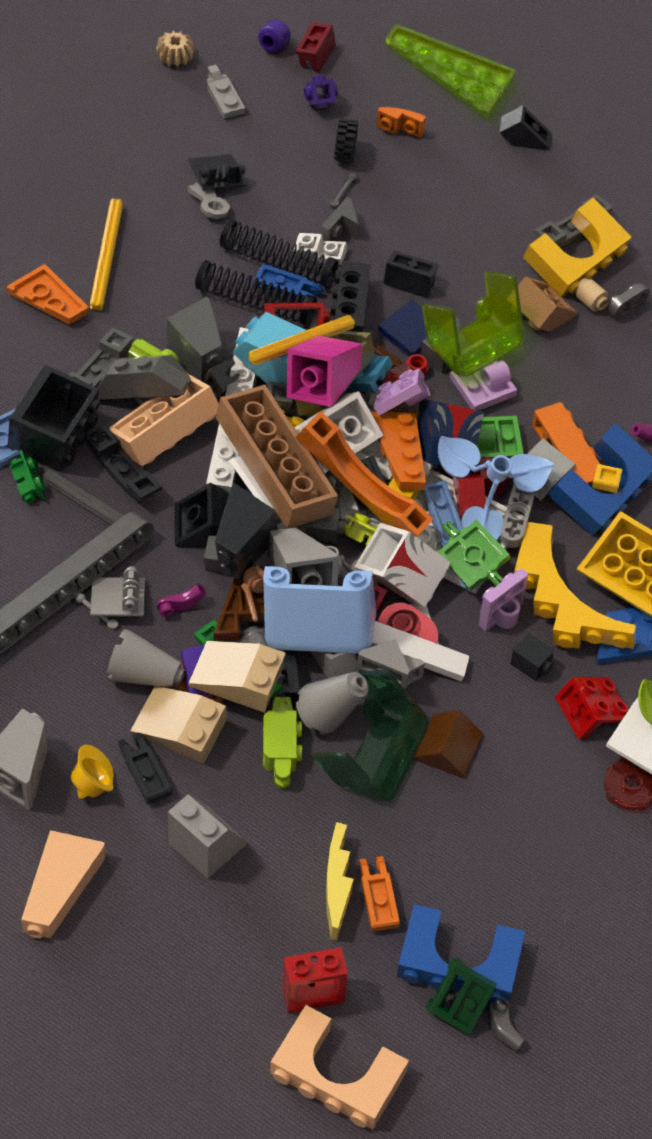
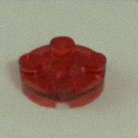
M622 758L621 761L615 764L613 762L608 767L604 778L607 800L624 809L645 810L652 802V774L626 758ZM634 779L635 784L639 786L631 788L625 782Z

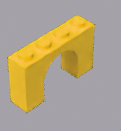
M594 198L578 208L570 221L590 242L593 249L592 256L588 258L572 257L562 251L546 233L531 243L523 255V258L561 297L568 292L574 293L581 279H592L599 268L605 269L613 261L612 258L616 255L618 258L621 257L629 249L627 244L632 237Z

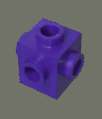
M326 75L313 76L312 81L306 82L307 87H304V97L306 101L309 100V105H316V109L329 107V103L336 102L338 90L333 79H326ZM318 87L322 89L321 96H317Z

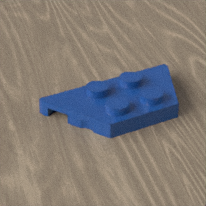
M636 607L607 612L606 616L636 625V640L634 649L617 648L613 645L600 643L596 659L597 665L652 656L651 616Z

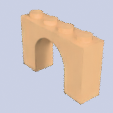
M305 1005L271 1060L270 1074L279 1083L284 1085L290 1084L296 1087L303 1096L309 1099L316 1098L323 1102L330 1111L334 1113L341 1112L347 1115L357 1126L363 1128L367 1126L373 1130L405 1076L409 1060L382 1047L370 1069L360 1080L350 1084H337L325 1079L316 1069L313 1059L330 1031L331 1018Z

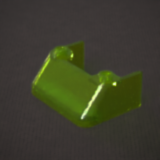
M491 271L484 272L487 295L481 298L476 305L477 320L460 330H457L454 309L429 304L422 305L427 342L455 374L468 377L522 345L524 328L517 276Z

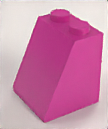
M316 336L289 348L287 398L333 406L361 369L362 344Z

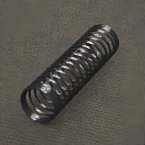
M229 219L225 223L220 234V247L226 250L232 249L233 252L238 251L240 255L245 254L248 258L252 256L253 260L259 259L260 263L266 261L267 265L272 264L275 268L280 267L281 270H287V272L296 274L295 269L299 265L304 253L303 246L299 248L294 260L293 269L289 271L288 267L297 250L296 243L292 245L289 251L290 241H287L283 246V238H280L276 244V235L269 241V233H266L262 239V230L255 237V227L249 232V226L246 225L242 230V223H237V220ZM239 225H240V229H239L238 235H237V237H236L237 230H238V227H239ZM247 228L245 237H244V239H243V241H242V243H241V239H242L243 233H244L245 229ZM254 230L252 239H251V241H250V244L248 245V241H249L250 235H251L252 231ZM259 234H260L259 241H258V243H257L256 248L254 249L256 240H257V238H258V236H259ZM266 236H267V240H266L265 246H264V248H263V250H262V252H261L262 245H263L264 240H265V238H266ZM239 238L238 249L234 250L233 246ZM274 239L273 246L269 252L270 245ZM246 240L245 251L241 253L240 248L243 246ZM280 241H281L280 248H279V250H278L277 255L275 256L276 250H277L278 245H279V243H280ZM253 242L252 252L250 255H247V251ZM287 244H288L286 253H285V255H284V257H283V259H282L284 250H285V248H286V246H287ZM260 245L258 257L254 258V253ZM267 247L265 259L261 261V256ZM295 247L294 252H293V255H292V257H291V259H290V255H291V253H292V250H293V248ZM274 249L272 262L268 263L267 259L270 257ZM282 249L279 264L275 266L274 262ZM307 249V251L305 252L301 262L300 272L296 275L302 276V272L309 261L311 249ZM300 251H301L299 260H298V262H297V264H296L298 255H299V253H300ZM316 251L310 259L306 276L302 277H307L308 280H314L315 283H320L321 286L328 288L334 281L339 262L338 259L328 257L324 264L320 281L317 282L316 277L325 259V255L322 254L316 264L314 277L309 279V274L313 270L318 257V252ZM307 253H308L307 260H306V262H305V264H304V260H305L306 255H307ZM288 254L286 267L283 269L281 267V264L284 262ZM314 256H315V259H314V262H313V264H312V267L310 268L311 263H312V260H313V258H314Z
M207 260L201 263L195 278L196 289L201 291L207 289L209 294L214 292L215 296L221 294L222 298L228 296L230 301L234 299L237 303L242 301L243 305L250 304L251 308L257 306L258 310L264 308V304L259 308V301L265 290V279L260 284L256 303L252 306L251 300L258 287V277L255 278L252 284L249 301L245 303L244 298L251 284V275L247 277L243 287L242 298L238 301L237 295L244 282V272L238 278L235 296L231 299L230 293L237 279V270L232 273L228 285V293L226 296H223V290L230 276V268L226 269L222 278L220 292L217 294L216 288L222 277L223 266L221 265L218 268L213 289L209 291L208 287L214 277L216 264H212L211 261ZM270 282L267 287L264 303H267L270 298L273 282ZM279 284L274 290L271 303H276L280 292ZM284 287L279 303H284L288 290L287 287ZM294 289L290 291L287 303H292L295 294ZM301 291L297 294L294 303H300ZM306 294L302 303L317 302L316 296ZM297 309L293 310L289 318L287 316L288 310H285L283 315H280V310H277L275 314L278 313L279 317L286 316L287 320L293 318L294 322L300 320V324L307 326L313 318L315 309H301L297 320H295Z

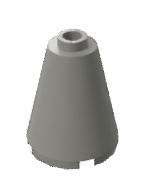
M127 629L122 631L119 637L124 640L122 644H116L113 649L107 673H110L107 677L108 680L173 688L175 684L180 685L185 673V669L181 668L182 662Z
M350 672L305 685L299 690V701L296 702L300 718L308 728H315L321 731L319 734L332 733L368 693L367 681L361 674Z

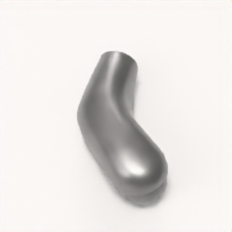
M503 998V1001L495 999L489 1007L492 1032L498 1040L518 1052L525 1039L510 1022V1003L506 998Z

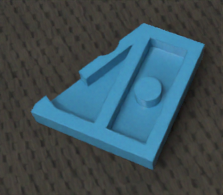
M376 355L345 391L375 392L378 389L377 379L379 381L383 380L393 365L390 357Z

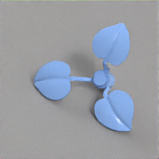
M441 436L438 443L439 461L449 475L456 478H465L470 470L477 472L487 468V476L493 482L484 509L478 506L470 507L463 514L461 524L463 528H466L477 519L496 540L501 535L504 521L500 512L489 510L497 485L508 477L513 478V484L517 489L526 493L537 492L545 485L554 467L553 462L529 454H518L510 459L504 455H498L491 462L487 460L486 463L475 467L480 461V452L474 443L462 438H449Z

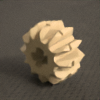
M173 30L171 34L164 32V36L159 37L156 53L161 63H167L168 67L176 65L178 68L180 64L186 66L188 61H192L194 44L190 35H184L183 31L175 33Z

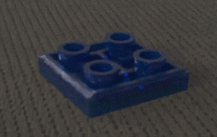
M411 300L378 324V331L406 354L412 356L421 352L422 341L443 326V324Z

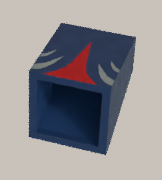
M428 399L420 401L418 433L422 459L431 464L432 468L439 469L441 463L438 457V443L441 436L466 439L477 446L484 411Z

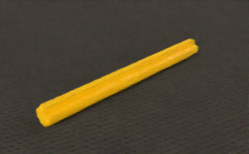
M113 198L110 201L90 300V308L93 311H101L103 309L123 208V201L121 199Z

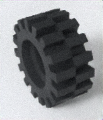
M339 119L334 160L353 163L358 134V121Z

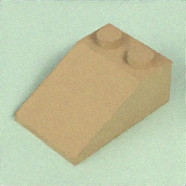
M207 641L188 686L265 713L282 672L285 652L262 644Z
M154 686L131 729V733L136 734L140 732L144 739L204 764L228 719L226 706L201 695Z

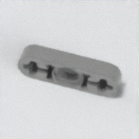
M513 486L500 536L502 544L509 548H516L522 544L535 492L526 493L524 502H519L521 493L526 492L517 489L515 486ZM521 511L525 516L516 519L511 516V513ZM512 527H515L516 534L514 537H509Z

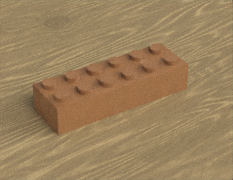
M266 385L220 397L216 419L276 510L285 527L294 528L332 516L338 497L337 493L310 452L295 438L298 435Z

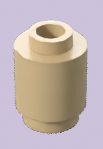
M583 278L578 282L579 285L574 290L577 299L593 312L601 311L607 307L609 303V293L592 279Z

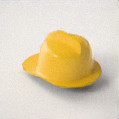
M85 744L81 746L78 752V762L71 773V780L77 788L78 798L84 799L86 796L95 798L105 791H112L114 773L108 758L92 745Z

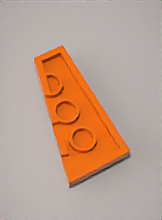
M370 411L383 434L382 437L377 439L381 446L380 451L389 462V470L398 488L425 490L426 479L416 413L385 412L378 415L377 412Z

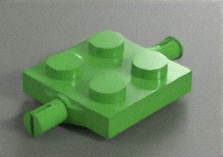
M477 519L468 527L459 531L450 521H447L446 524L444 523L442 529L451 538L437 553L451 562L449 568L470 591L488 579L495 586H498L503 578L497 571L511 559L510 554Z

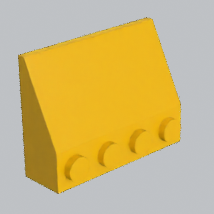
M620 511L578 566L577 571L652 617V530Z

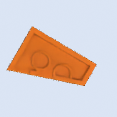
M45 264L6 286L8 294L69 325L89 314V307Z

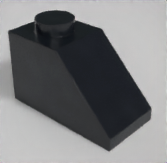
M524 105L502 116L499 133L513 146L540 150L549 149L551 131Z

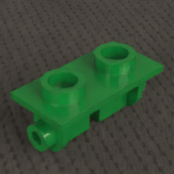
M20 450L22 458L13 459L10 468L15 481L19 483L17 487L21 499L27 504L33 503L38 496L46 501L47 499L43 491L46 489L42 478L37 475L36 471L39 470L37 462L32 456L28 457Z

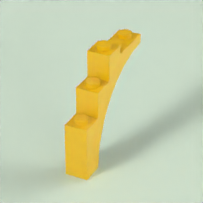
M527 522L514 572L522 568L529 574L526 589H536L534 615L543 618H556L553 628V645L579 649L581 640L592 644L601 643L613 645L617 648L634 649L636 625L617 621L596 612L582 603L567 588L559 576L552 558L553 526Z

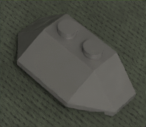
M172 355L126 357L113 361L96 388L99 389V400L184 395L191 378Z

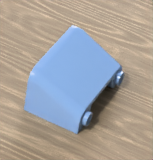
M265 566L263 576L265 638L269 647L277 650L358 654L360 650L371 647L376 619L372 571H353L345 576L343 586L290 584V573L288 570L282 567Z

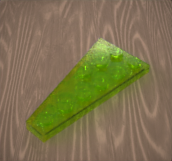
M398 24L394 25L386 37V45L487 119L516 75L515 69Z

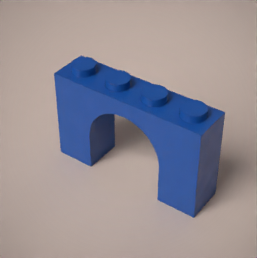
M616 423L592 448L611 467L622 469L618 492L613 494L598 492L571 469L548 494L591 536L599 529L604 532L612 523L610 517L613 514L617 516L620 511L622 512L628 506L625 503L628 498L631 501L634 500L642 491L639 487L642 483L647 485L652 480V456Z
M414 904L398 964L397 977L402 978L408 983L420 982L428 984L436 990L439 989L449 970L447 968L448 964L441 959L435 947L441 910ZM497 924L489 957L481 965L471 968L497 983L488 1002L492 1003L495 999L503 1001V998H506L508 1001L510 1000L525 931ZM458 976L451 990L459 993L466 980Z

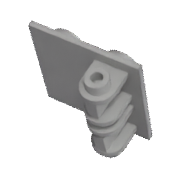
M544 439L528 454L545 458L553 462L554 467L545 485L535 492V497L541 501L576 466L574 462Z
M130 566L124 571V578L101 577L93 582L90 616H144L145 578H139V571L135 567Z

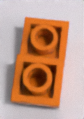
M380 107L378 109L377 127L397 135L400 129L419 138L425 133L426 116L399 108Z

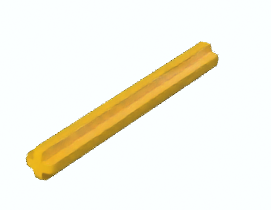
M351 315L343 316L249 352L248 359L252 365L261 364L287 354L289 348L316 336L330 338L354 328L355 321Z

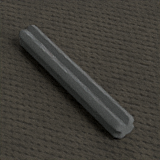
M48 469L44 473L43 481L108 523L114 524L124 516L123 513L55 470Z

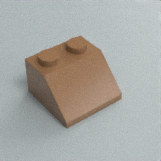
M527 276L524 277L508 298L514 304L512 308L518 314L525 315L529 319L528 324L537 331L541 329L551 332L578 314L548 283Z

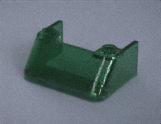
M388 669L357 672L366 679L368 684V695L364 701L363 711L366 718L371 722V726L355 758L353 759L347 751L314 753L312 758L337 785L376 801H391L395 797L428 729V719L424 711Z

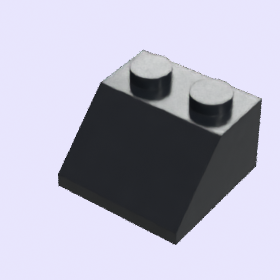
M210 482L175 503V546L206 547L208 537L217 536L229 496L227 491Z

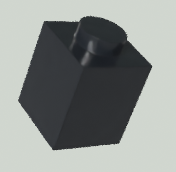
M528 633L513 649L510 664L536 681L542 674L547 675L554 665V662H552L554 650Z

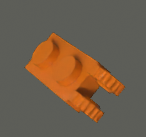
M383 856L376 858L378 874L370 875L366 858L359 859L361 884L371 932L399 928L400 921L390 874L387 873Z

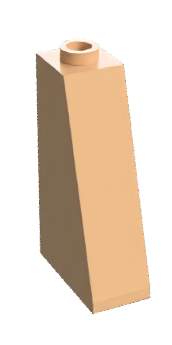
M50 830L21 919L24 933L33 938H51L103 863L106 856L105 842Z

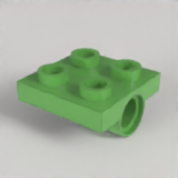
M517 416L483 417L477 443L480 458H494L498 455H504L510 459L514 455L524 454Z

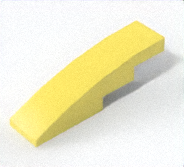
M336 822L330 845L326 881L327 918L331 939L336 941L353 887V879L345 877L349 866L350 852L342 850L346 839L347 825Z

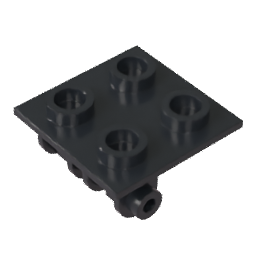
M232 154L188 158L202 190L246 186L242 174L246 173L245 165L236 163Z

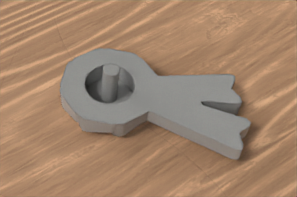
M198 183L188 186V193L202 201L200 210L206 217L215 220L226 218L230 205L225 199L216 197L214 189L202 190Z

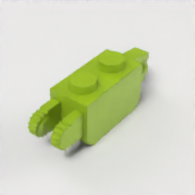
M274 697L272 710L264 714L263 767L268 771H274V783L279 789H286L290 785L291 772H296V761H302V745H297L296 738H301L302 721H296V711L292 709L290 697Z

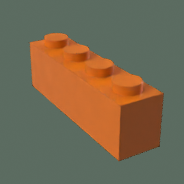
M562 402L535 410L532 427L540 440H546L574 462L576 466L572 470L592 487L597 464L600 463L596 458L594 449L591 446L589 447L585 441L583 431L575 425L571 412L565 409Z

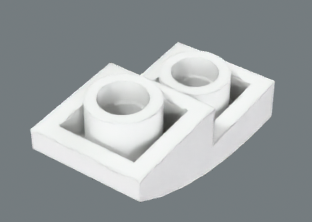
M299 233L295 254L303 246V256L307 249H311L309 260L313 253L317 251L318 257L316 262L324 254V263L328 257L338 259L339 265L342 266V260H344L348 248L346 242L323 241L322 234Z

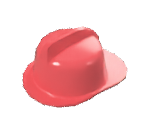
M394 603L387 606L379 617V622L433 643L438 641V629L435 623L411 605Z

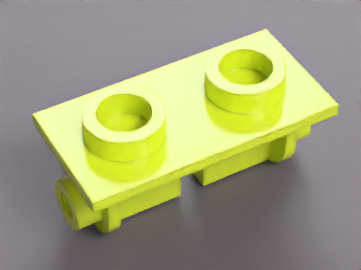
M356 512L355 515H346L345 517L350 519V522H345V536L362 543L365 536L368 535L367 546L378 526L369 523L370 518Z

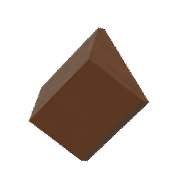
M461 710L433 714L413 760L464 779L481 741L483 732Z

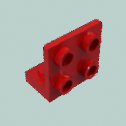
M572 677L554 696L578 739H587L601 723H621L628 712V706L623 702L616 690L615 684L608 677Z

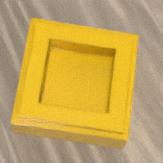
M597 464L592 488L617 493L622 469Z

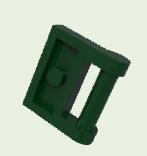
M451 958L447 965L449 970L434 998L429 999L426 1009L470 1035L497 983L467 967L460 959ZM459 976L466 981L451 1009L445 1007L444 1002Z

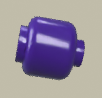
M276 19L269 21L260 29L258 34L260 45L271 53L279 52L291 39L289 27L283 21Z

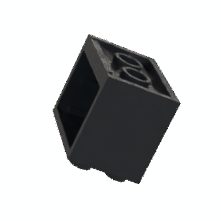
M44 365L9 418L7 447L19 452L22 450L28 457L32 456L35 460L62 472L66 464L70 465L74 460L75 450L78 445L82 446L84 444L88 429H93L98 421L99 415L96 412L100 405V400L98 399L99 389L48 365Z

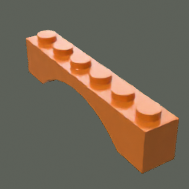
M322 411L295 437L386 525L409 531L418 537L433 520L416 501L403 496L377 478L351 450L341 430Z

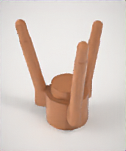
M259 565L250 567L245 571L243 575L245 583L241 585L246 594L254 622L258 621L251 591L256 593L264 592V571Z

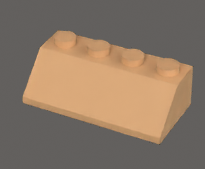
M189 375L191 381L184 395L152 397L109 427V429L120 440L121 448L134 462L140 466L149 464L163 451L173 448L176 442L183 437L194 433L200 425L214 419L219 403L209 385Z

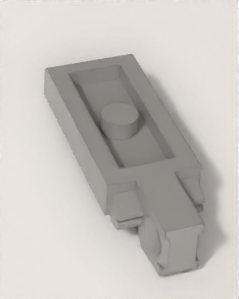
M217 65L208 66L207 77L209 79H206L207 90L223 119L245 114V106L227 75H221Z

